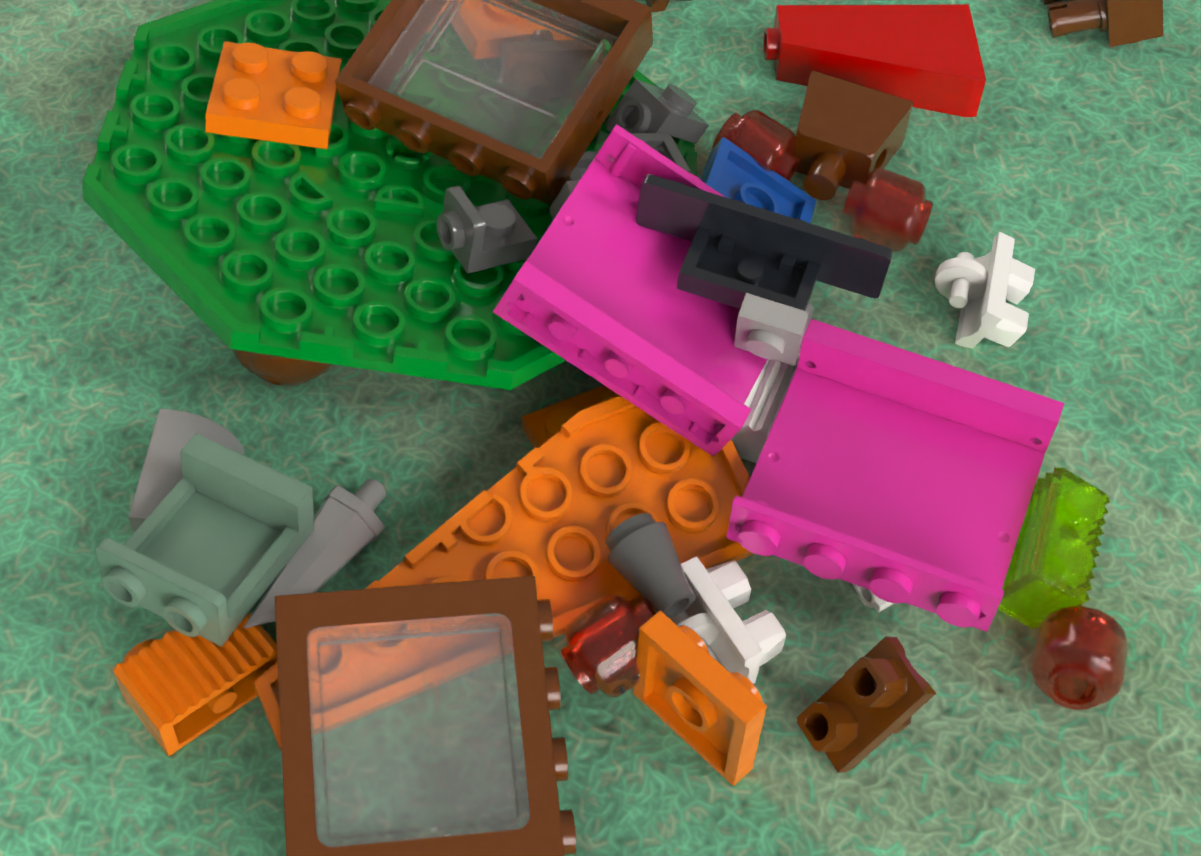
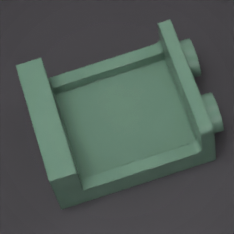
M195 433L180 450L183 478L124 545L110 538H105L96 548L103 588L112 598L125 606L136 607L138 605L165 618L171 627L183 635L189 637L199 635L222 647L314 531L313 487Z

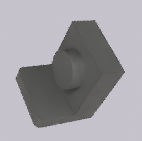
M460 186L446 188L443 211L437 218L438 236L443 247L447 251L453 252L467 274L529 258L536 247L537 237L508 199L474 207Z

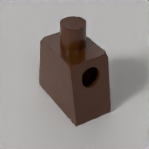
M812 71L798 123L790 168L792 171L806 175L803 181L805 191L811 197L823 201L832 199L839 186L860 193H866L903 145L913 101Z

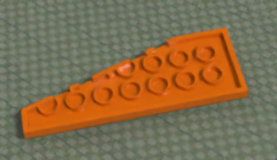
M617 396L578 411L562 425L555 435L538 449L535 447L517 462L513 470L489 490H483L406 554L400 564L379 581L375 580L365 589L535 576L537 599L550 600L553 638L645 600L608 562L610 550L605 544L607 536L614 528L635 515L649 513L656 522H662L667 525L681 564L694 557H698L705 569L733 560L739 561L753 555L754 553L745 549L741 543L727 539L732 503L736 495L743 496L750 476L732 440L713 457L622 396ZM502 614L316 629L309 635L314 738L514 655L510 620ZM276 662L253 682L254 689L280 752H282L278 662Z

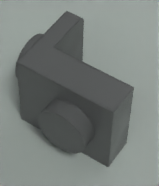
M635 79L607 120L606 129L611 133L617 124L629 133H670L673 137L696 144L709 125L693 111L697 103L682 89L672 84H668L665 89Z

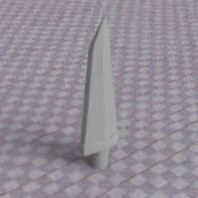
M367 479L354 494L338 485L334 486L324 498V503L314 517V531L272 582L244 628L275 622V596L315 593L370 542H374L385 529L383 522L374 513V510L386 497V490L380 482L374 479Z

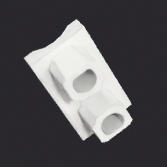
M999 232L994 237L992 250L985 256L974 258L971 253L962 252L956 258L948 259L941 263L936 271L935 287L939 293L949 299L951 306L961 308L955 344L959 346L974 348L985 337L1010 347L1027 329L1029 313L1005 301L1008 300L1018 304L1029 293L1033 285L1035 269L1012 258L1015 239L1002 232Z
M698 557L682 563L686 579L695 593L696 599L686 610L669 619L678 627L685 625L694 630L705 642L709 654L730 673L738 672L754 684L759 666L765 664L782 651L786 638L784 628L774 614L767 610L744 621L739 618L733 608L749 601L751 587L747 576L735 560L705 569Z

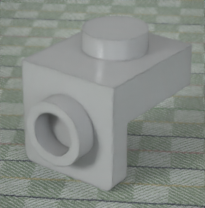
M746 293L738 314L734 347L749 351L761 358L777 360L795 366L800 354L804 334L813 316V305L809 303L806 311Z

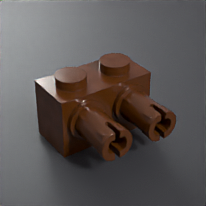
M1043 0L1044 5H1047L1052 38L1099 28L1101 32L1106 33L1109 47L1164 36L1163 0H1071L1066 2H1059L1061 0Z

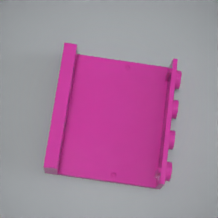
M616 124L555 219L515 276L493 313L714 457L738 433L746 421L751 409L744 405L768 359L734 347L739 308L676 289L680 269L692 242L640 226L636 222L641 184L647 174L677 181L716 195H723L702 182L697 176L687 172L651 148L643 140Z
M811 319L802 340L797 369L742 497L736 495L732 503L727 539L741 543L745 549L761 556L774 555L805 566L809 572L820 578L830 580L841 579L869 589L875 596L884 601L908 603L933 612L951 625L958 627L972 626L988 632L1004 594L1002 587L1046 450L1058 425L1064 403Z

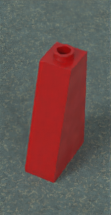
M969 4L776 5L774 27L765 28L764 59L765 61L774 60L775 75L778 81L808 86L812 71H816L913 101V107L961 117L977 116L986 76Z

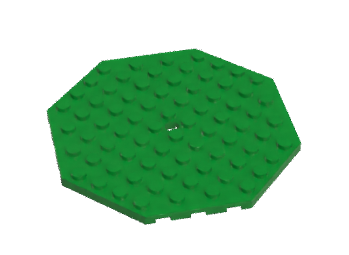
M213 0L138 26L134 37V50L130 60H126L116 86V99L111 111H107L97 139L95 158L92 165L88 164L82 180L83 200L230 349L512 390L566 361L493 313L527 259L467 274L453 252L447 251L443 247L437 231V218L443 211L446 188L460 186L474 207L508 199L537 237L536 246L553 222L549 209L550 205L532 197L528 200L518 198L509 193L500 183L480 174L477 176L466 175L457 170L448 160L428 151L425 153L415 152L404 146L397 137L377 128L366 130L357 126L346 116L339 92H337L327 149L206 132V111L224 41L238 44L255 43L266 48L293 52L310 51L319 53L322 56L342 59V71L391 0ZM446 17L393 93V95L539 159L543 157L575 107V104L571 103L569 98L550 99V104L546 105L542 110L522 111L516 101L500 102L495 91L501 76L502 58L498 60L474 61ZM578 34L577 41H593ZM604 45V47H605V49H606V53H605V58H606V56L608 55V53L610 52L611 49ZM636 70L585 152H595L601 149L610 135V132L606 129V122L635 79L654 86L657 85ZM672 136L691 170V174L697 176L695 143Z

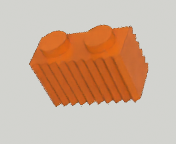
M250 612L222 647L199 635L189 637L176 630L167 631L162 639H149L134 646L126 654L123 662L117 663L113 669L124 700L168 757L256 698L257 694L253 681L278 662L277 644L263 627L257 625L244 628L252 615Z

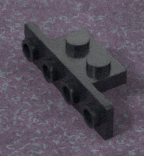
M647 174L641 184L636 216L637 224L692 242L680 269L676 289L739 309L742 306L745 294L749 293L806 311L816 281L874 299L880 296L893 256V250L888 247L652 174Z

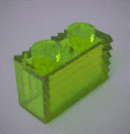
M1054 467L1053 473L1046 472L1045 478H1038L1002 587L1004 594L998 607L1000 611L1029 628L1036 629L1090 601L1087 592L1093 588L1089 581L1095 578L1092 569L1098 567L1094 560L1100 556L1096 548L1102 545L1098 537L1104 534L1101 526L1106 524L1103 516L1108 511L1105 505L1110 503L1106 493L1065 468Z

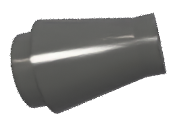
M642 513L625 520L610 532L605 541L606 546L610 550L608 562L655 608L657 613L662 611L668 618H672L686 610L695 601L696 595L688 584L665 523L656 522L649 513Z

